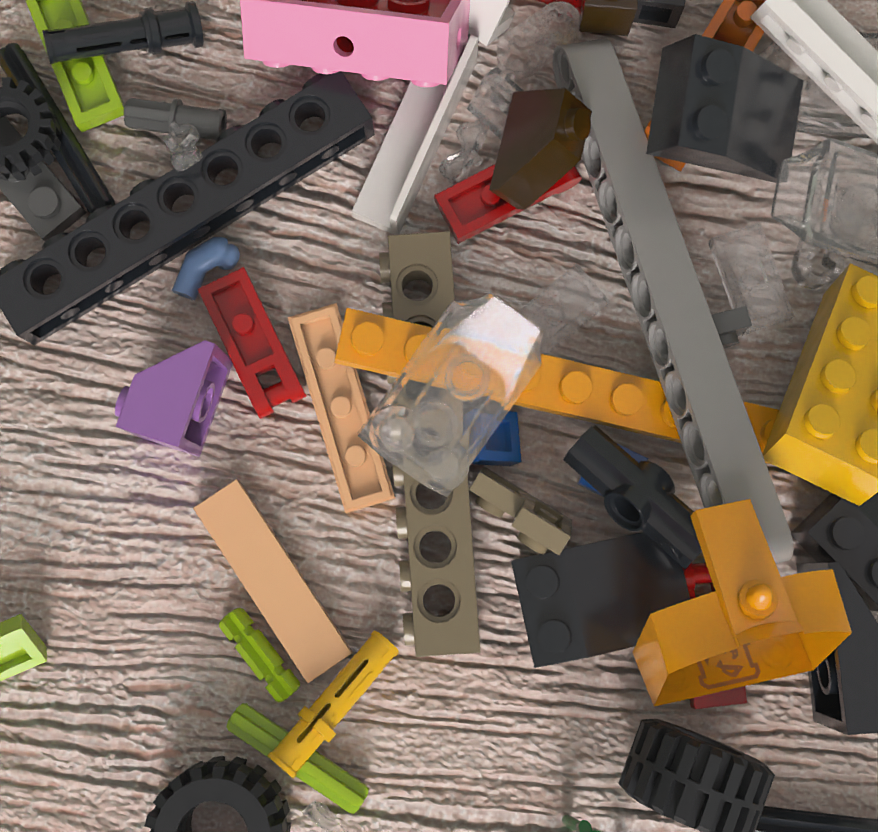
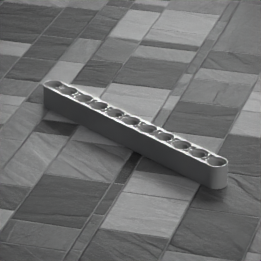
M607 38L557 46L553 53V73L557 87L566 88L592 111L591 129L589 136L585 140L582 159L703 506L707 508L750 499L775 563L788 561L792 557L794 550L790 528L654 156L646 154L648 140L615 49Z

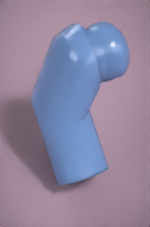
M212 237L191 249L184 258L172 292L187 299L196 300L199 293L198 288L201 287L206 273L216 266L222 270L233 269L240 257L239 248L233 244H228L227 238Z

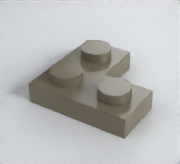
M485 466L469 489L478 495L475 503L487 512L502 518L505 512L514 517L511 526L520 531L517 539L540 554L544 555L549 549L560 555L571 537L572 519Z

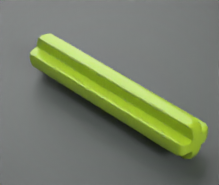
M242 703L236 708L226 726L228 731L266 757L289 733L247 703ZM317 751L310 756L296 773L298 779L351 814L359 810L369 792L366 784Z

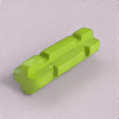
M240 607L232 610L221 619L219 628L229 641L233 639L236 641L235 649L260 681L265 679L268 683L265 688L274 700L279 703L285 701L299 689L300 681L290 668L285 670L282 667L283 659L260 629H253L251 625L254 622L247 612Z

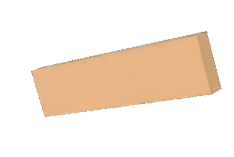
M337 303L288 317L345 513L348 514L396 499L357 368L334 363L343 325Z
M234 480L193 508L307 684L353 653L240 480Z

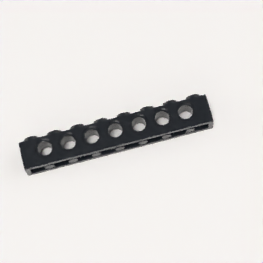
M342 71L328 75L317 74L303 85L302 91L289 99H278L269 103L261 110L258 118L245 126L237 125L225 130L219 135L214 145L201 153L192 152L184 155L174 164L173 170L157 180L147 179L140 182L130 191V196L114 206L107 205L96 209L86 218V223L70 233L63 232L52 236L44 242L42 250L26 260H15L0 269V309L16 335L35 346L374 136L371 115ZM319 117L324 120L323 125L315 131L300 129L302 122L307 118ZM267 143L281 145L278 154L271 158L257 156L260 148ZM225 169H235L238 171L237 177L230 184H215V179L221 171ZM183 195L194 196L193 204L189 209L184 212L172 211L173 204L179 197ZM141 221L150 222L149 231L144 237L136 240L130 239V231L135 224ZM105 248L106 254L103 261L97 266L87 267L88 255L94 249ZM60 274L61 283L58 289L51 294L44 295L43 287L46 280L52 275Z

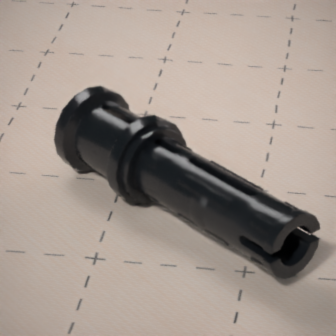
M194 1L186 2L184 8L155 12L152 7L144 8L143 11L139 12V17L63 29L42 30L50 64L146 49L147 53L156 55L161 54L162 49L167 47L192 44L194 48H200L204 45L201 20Z

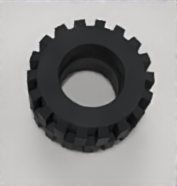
M642 719L618 783L630 797L644 806L701 832H755L775 774L760 760L714 739L663 720Z
M225 756L213 757L208 762L203 763V761L192 765L169 782V785L154 800L153 803L156 806L147 814L144 826L151 828L150 832H192L191 821L194 809L199 804L208 801L222 802L237 810L244 819L248 832H290L291 822H287L286 819L290 811L287 799L281 801L278 795L282 789L276 779L270 783L263 776L267 770L258 764L254 769L246 766L247 759L235 757L232 761H225Z

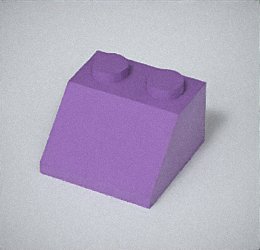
M204 340L135 374L130 387L124 386L117 398L115 416L119 418L115 427L140 438L200 457L233 365L231 359L215 343Z

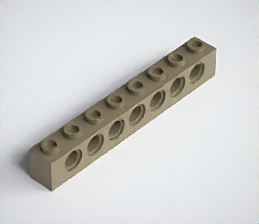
M450 231L388 235L389 252H379L381 283L391 282L392 302H382L383 316L457 333ZM414 280H422L431 286L432 291L424 300L414 301L404 295L403 291L406 285ZM387 375L388 384L397 383L399 403L389 404L391 435L401 434L402 455L392 456L394 487L404 486L406 507L396 508L398 539L408 538L409 560H399L401 592L411 591L413 613H403L405 645H415L416 657L481 653L462 392L439 387V395L433 402L420 404L410 396V389L415 383L414 381ZM423 430H434L443 439L442 449L433 456L420 455L413 447L416 435ZM426 481H438L446 488L447 499L441 507L427 509L418 503V488ZM431 532L443 533L451 543L449 556L438 563L427 561L420 551L422 539ZM436 584L449 587L455 597L453 608L444 615H434L424 605L426 590Z

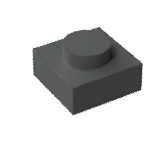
M747 306L712 314L724 349L738 344V336L752 326Z

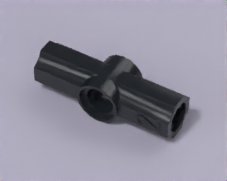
M596 425L591 426L567 452L563 460L605 497V509L618 525L629 531L638 532L642 530L684 569L702 552L690 517L694 511L674 494V482L662 467L650 461H640L638 463Z

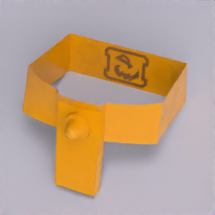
M746 499L698 509L691 514L690 517L715 591L650 614L632 653L655 707L812 671L852 631L833 569L781 577L751 500Z

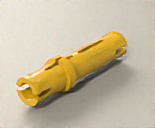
M374 630L370 634V638L309 709L304 706L297 714L300 720L278 746L267 755L291 778H295L296 773L324 740L329 743L336 735L333 731L336 725L367 691L368 687L393 657L399 654V650L379 632Z

